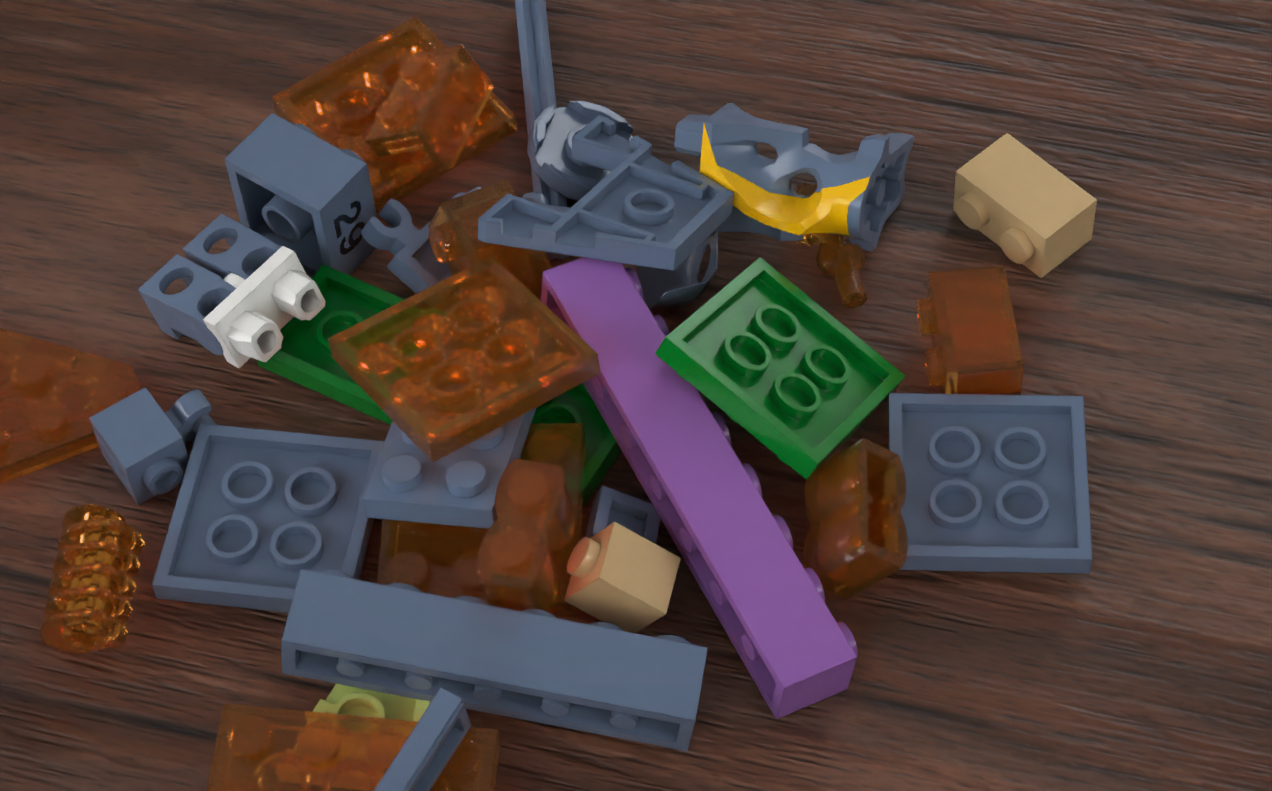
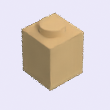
M614 521L593 537L581 539L573 549L567 563V572L571 574L564 601L603 622L620 627L623 631L637 633L666 615L681 558Z

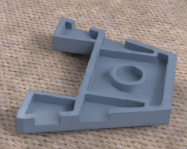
M598 115L572 137L571 159L610 171V173L567 212H561L507 193L478 218V240L497 245L674 271L732 214L733 192L679 160L672 162V166L667 165L652 156L651 143L639 136L630 138V142L616 134V123Z

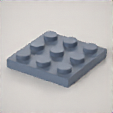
M889 393V570L1090 574L1092 541L1083 396Z
M200 423L152 582L156 598L289 613L300 569L315 572L338 570L351 575L356 580H360L375 519L366 518L362 497L384 441Z

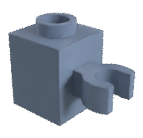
M144 387L89 417L102 455L137 505L156 495L164 494L174 489L183 480L189 461L184 443L194 442L200 423L217 425L209 415V412L213 410L212 406L199 389L192 390L181 396L173 404L172 408L164 413L147 388Z

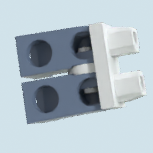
M222 213L183 248L188 259L176 254L138 289L139 294L162 332L176 339H179L184 334L198 341L213 354L224 355L226 361L237 368H240L250 358L267 362L281 349L284 337L280 330L293 317L301 321H310L325 307V299L316 282L306 274L295 251L285 246H278L273 241ZM225 238L230 248L219 254H210L209 250L212 245ZM182 277L187 286L186 289L176 294H164L166 288L173 281Z

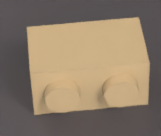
M1006 133L956 171L953 211L957 213L960 220L966 226L974 230L978 229L1000 246L1010 260L1017 264H1023L1038 277H1044L1092 239L1097 199L1010 134Z

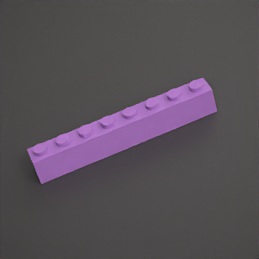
M585 257L543 271L540 304L542 313L550 327L554 329L557 339L775 719L847 690L858 657V649L852 632L845 623L841 621L837 623L825 604V593L819 577L813 569L809 567L804 569L793 551V540L786 522L780 515L772 516L762 499L761 485L754 469L748 463L741 464L732 449L730 433L722 416L717 412L711 414L701 397V392L692 384L682 379L674 369L655 354L670 332L664 319L658 314L653 316L644 302L642 286L635 271L631 267L624 268L622 263Z

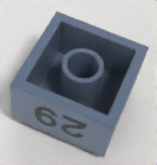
M271 113L224 159L240 223L273 241L278 246H285L295 251L305 272L311 276L315 275L322 264L351 275L376 249L361 234V230L373 216L377 218L367 163L355 152L349 149L341 150L318 138L307 126L303 124L294 125Z

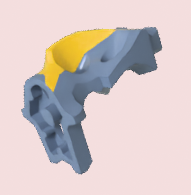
M727 103L711 116L688 114L679 121L675 130L674 147L677 152L701 157L700 170L698 172L733 192L732 214L717 228L718 232L759 233L771 236L779 241L802 240L805 234L812 233L836 234L848 237L849 241L860 249L873 252L877 247L883 225L904 199L905 168L909 153L913 147L914 136L904 133H888L886 136L880 134L866 136L861 141L858 151L842 155L831 154L822 150L816 144L809 143L808 128L757 118L744 112L734 103ZM758 142L770 144L776 149L778 157L770 159L759 155L756 144ZM800 173L813 175L817 180L816 191L808 196L798 195L792 189V177Z

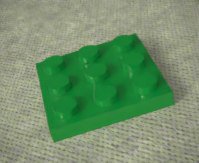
M761 257L669 333L655 353L674 369L682 379L692 384L721 408L730 419L745 428L774 452L782 462L792 467L806 480L889 398V393L896 391L906 377Z

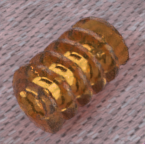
M87 503L73 507L65 513L63 518V531L57 546L59 553L53 565L54 576L48 590L50 598L47 600L43 616L45 622L40 630L43 643L57 650L69 653H85L98 649L115 648L125 642L128 630L124 622L129 620L132 612V606L128 600L133 597L136 591V583L132 577L136 576L140 569V561L137 555L141 553L144 547L142 534L134 527L127 525L124 517L117 511L105 506Z

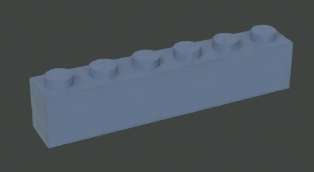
M300 569L281 639L282 673L430 702H432L442 687L461 698L466 709L687 752L696 721L708 647L693 645L686 639L675 635L646 636L623 631L620 627L607 622L584 624L558 619L553 614L540 609L517 611L491 606L484 600L473 596L450 598L424 593L418 588L405 583L382 585L356 580L351 575L338 570L315 572Z

